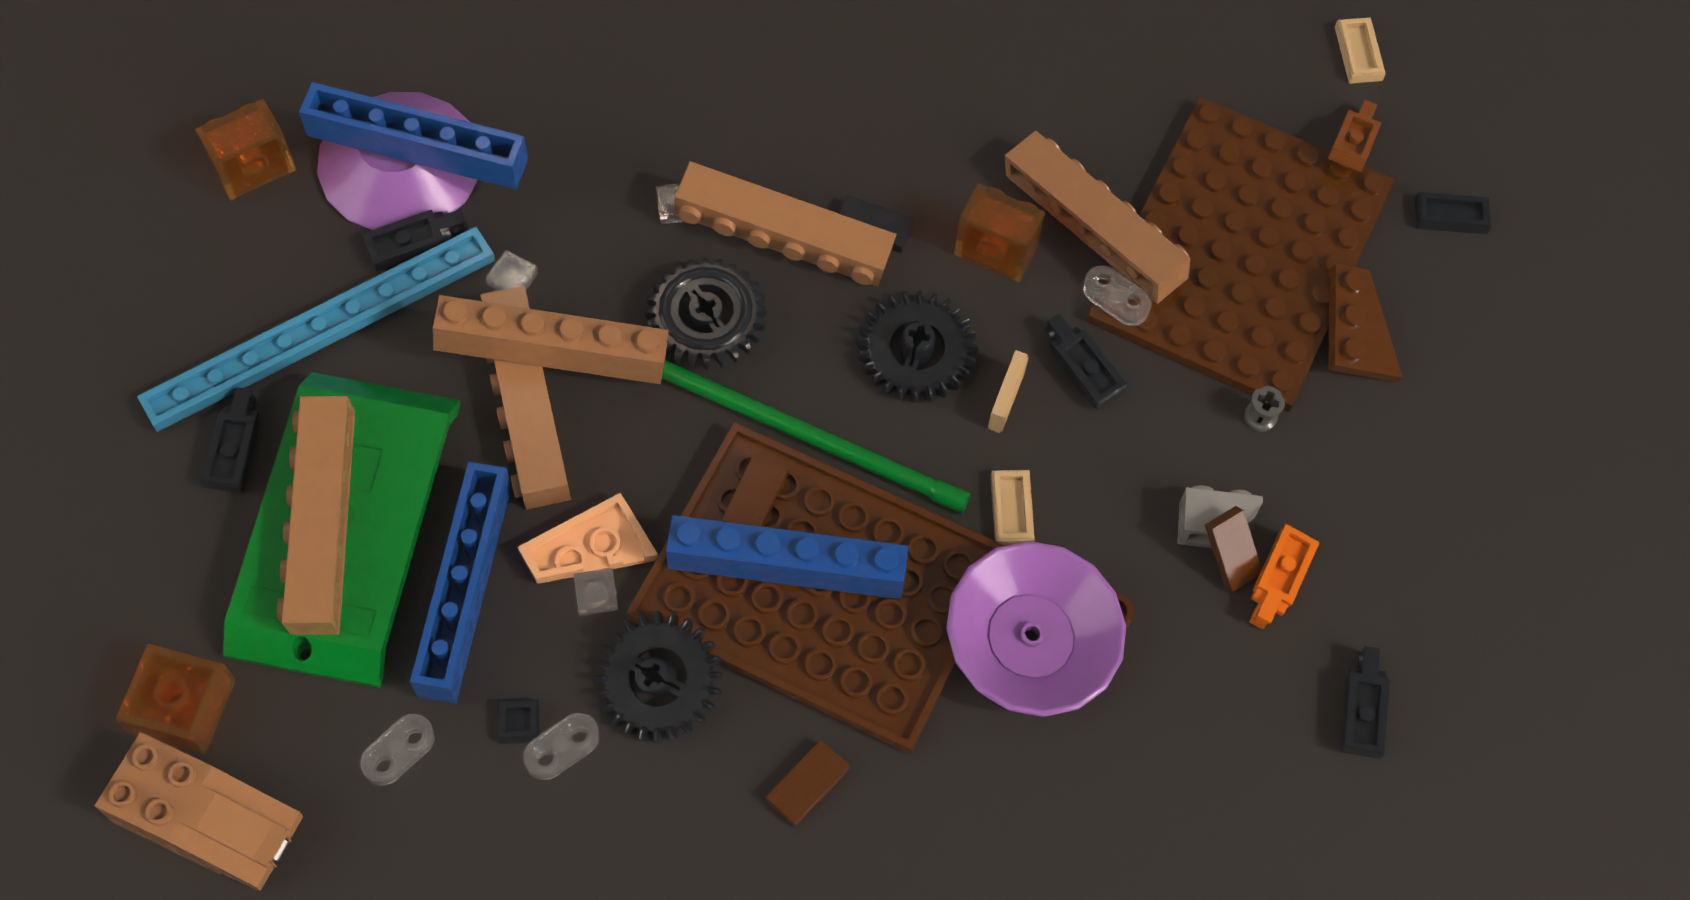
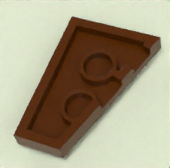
M1336 263L1329 269L1328 370L1397 382L1403 376L1370 270Z

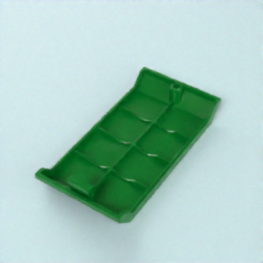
M312 372L299 385L225 617L223 656L225 658L369 687H381L384 677L386 646L450 424L458 416L461 406L460 400ZM348 396L355 410L340 635H290L282 622H279L277 618V602L279 598H284L285 583H282L280 578V565L282 559H287L288 545H285L283 539V528L285 521H290L291 508L287 505L286 491L288 484H293L294 471L290 468L289 455L291 447H296L297 434H294L292 418L293 412L299 411L300 397ZM306 652H311L310 657L307 660H303V655Z

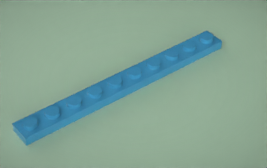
M474 227L137 397L153 427L158 432L235 393L236 387L245 388L494 262V254L478 228Z

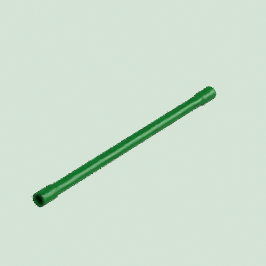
M667 360L664 362L663 380L923 494L932 501L963 514L969 502L971 493L943 480H936Z

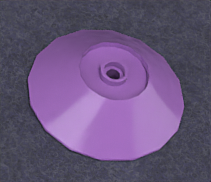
M388 92L373 97L469 122L450 103L422 92ZM325 140L322 141L319 148L317 176L326 200L348 221L370 230L381 228L431 209L433 213L442 211L443 215L454 212L466 203L478 181Z
M1027 541L997 547L967 568L951 594L946 630L955 663L977 692L1008 711L1046 717L1078 710L1107 689L1123 661L1126 623L1116 592L1095 565L1065 547ZM1033 631L1037 635V640L1030 641L1027 639L1025 632Z

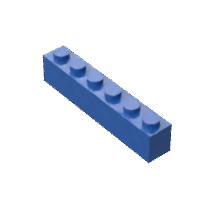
M315 82L311 83L299 110L306 135L309 137L517 190L528 161L525 138L522 135Z
M468 462L410 679V684L417 697L457 703L512 487L507 468Z
M672 515L666 556L668 569L901 599L909 546Z

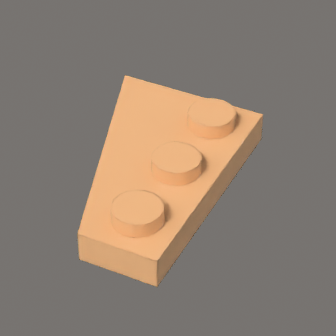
M621 493L517 547L520 556L537 584L656 561L658 553Z

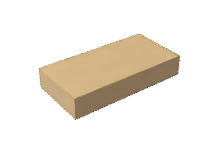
M1371 17L1337 20L1335 31L1349 84L1383 81L1386 73Z
M1015 350L993 406L987 429L997 433L1003 431L1026 371L1029 359L1027 357L1028 354Z
M1030 470L991 471L995 541L1005 546L1027 541L1034 542Z

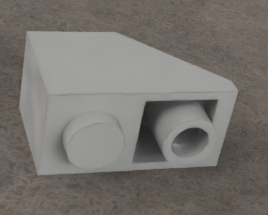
M1204 485L1192 488L1186 487L1179 502L1177 544L1212 548L1205 524L1235 506L1244 510L1247 523H1249L1258 513L1263 503V496L1252 495L1245 490H1233L1231 492L1214 491L1213 488Z

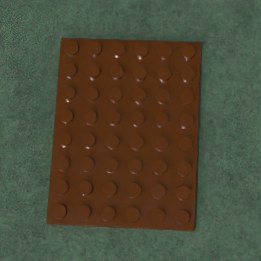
M1199 97L1139 214L1146 222L1154 223L1173 244H1179L1186 250L1190 257L1189 278L1161 302L1156 304L1112 267L1088 314L1086 322L1251 396L1256 389L1264 386L1274 387L1281 392L1285 399L1283 410L1290 412L1329 327V269L1336 263L1356 267L1395 179L1365 166L1362 172L1342 167L1337 162L1328 159L1330 151L1203 97ZM1267 396L1265 401L1269 402L1271 396Z
M734 422L681 516L721 521L752 456L755 455L788 469V476L763 527L909 546L902 598L894 599L668 569L666 556L667 539L628 608L626 618L639 625L638 615L641 613L646 615L650 622L653 623L654 612L660 611L664 616L665 623H667L669 615L674 612L679 617V627L686 618H690L693 621L691 633L695 632L698 628H703L706 631L701 643L707 641L715 642V647L709 653V656H720V664L906 753L912 754L955 665L946 630L951 594L971 564L993 549L1005 545Z

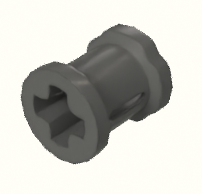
M1264 386L1255 390L1251 397V403L1244 412L1245 422L1251 429L1258 432H1266L1275 426L1278 421V415L1281 414L1285 407V399L1281 392L1271 386ZM1267 396H1271L1269 402L1265 401ZM1260 417L1263 418L1262 422H1258Z

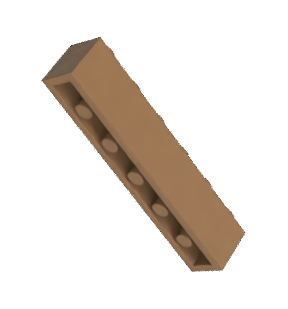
M1034 131L1005 154L1006 177L1156 304L1161 302L1189 278L1190 257L1186 250L1179 244H1173L1164 237L1161 230L1154 223L1146 222L1140 217L1130 203L1121 201L1112 194L1109 187L1102 180H1096L1089 175L1083 165L1078 160L1070 159L1065 155L1055 141L1050 138L1046 139L1039 132Z
M691 161L688 164L674 201L673 215L680 217L687 223H698L714 229L723 236H735L744 239L757 248H769L778 251L791 260L809 262L817 265L825 272L843 274L862 285L871 284L879 286L897 235Z
M525 285L480 294L483 302L530 309ZM486 358L487 364L495 363L497 373L490 374L494 397L502 396L503 406L496 408L501 430H509L510 440L503 441L508 464L515 462L518 473L510 475L515 498L523 497L526 510L571 500L543 367Z
M439 295L433 324V350L661 384L669 330Z
M348 396L300 397L299 411L293 412L292 425L294 434H297L296 447H291L289 462L291 470L294 471L293 484H288L286 491V500L288 507L291 508L290 521H285L283 528V539L285 545H288L287 559H282L280 565L281 582L285 583L284 598H279L277 602L278 621L282 622L290 635H340L355 410Z

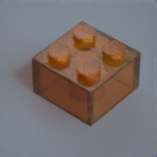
M264 99L245 104L238 110L223 117L212 119L205 125L195 129L212 169L230 201L296 171L282 130Z
M978 183L960 216L954 255L1020 283L1037 250L1045 212L1038 209L1032 203L1018 201L1005 195L997 188H988Z
M147 644L116 716V721L129 734L138 736L141 732L165 744L206 754L236 679L225 664Z

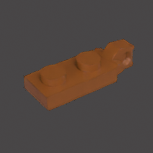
M1364 99L1359 113L1348 110L1328 157L1329 160L1337 162L1342 167L1362 172L1382 123L1372 119L1377 104Z

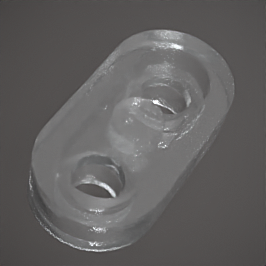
M1096 266L1086 274L1083 291L1092 303L1125 325L1136 326L1147 319L1152 302L1145 290L1108 266ZM1098 280H1106L1109 282V284H1101ZM1128 300H1135L1139 305H1131L1128 303Z
M573 713L533 739L524 751V762L528 772L537 779L550 780L590 754L599 743L600 735L597 723L587 714ZM576 732H584L587 735L586 739L582 742H575L572 740V737ZM543 755L553 757V761L547 766H542L538 762Z
M408 714L401 717L366 748L361 756L360 765L365 777L371 783L379 786L389 785L398 780L432 748L435 741V732L429 720L419 714ZM411 734H422L421 739L417 743L412 744L408 742ZM381 761H390V767L386 771L380 772L377 770V766Z

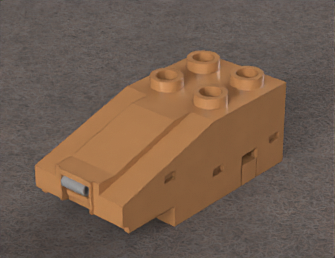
M141 732L94 805L112 823L215 873H222L259 891L263 888L274 867H277L273 861H278L287 844L291 843V837L303 818L301 812L201 760Z

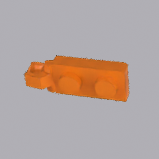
M1286 523L1280 528L1252 590L1254 592L1251 599L1258 604L1249 623L1263 630L1267 624H1271L1275 613L1282 616L1286 609L1293 604L1317 550L1319 541Z

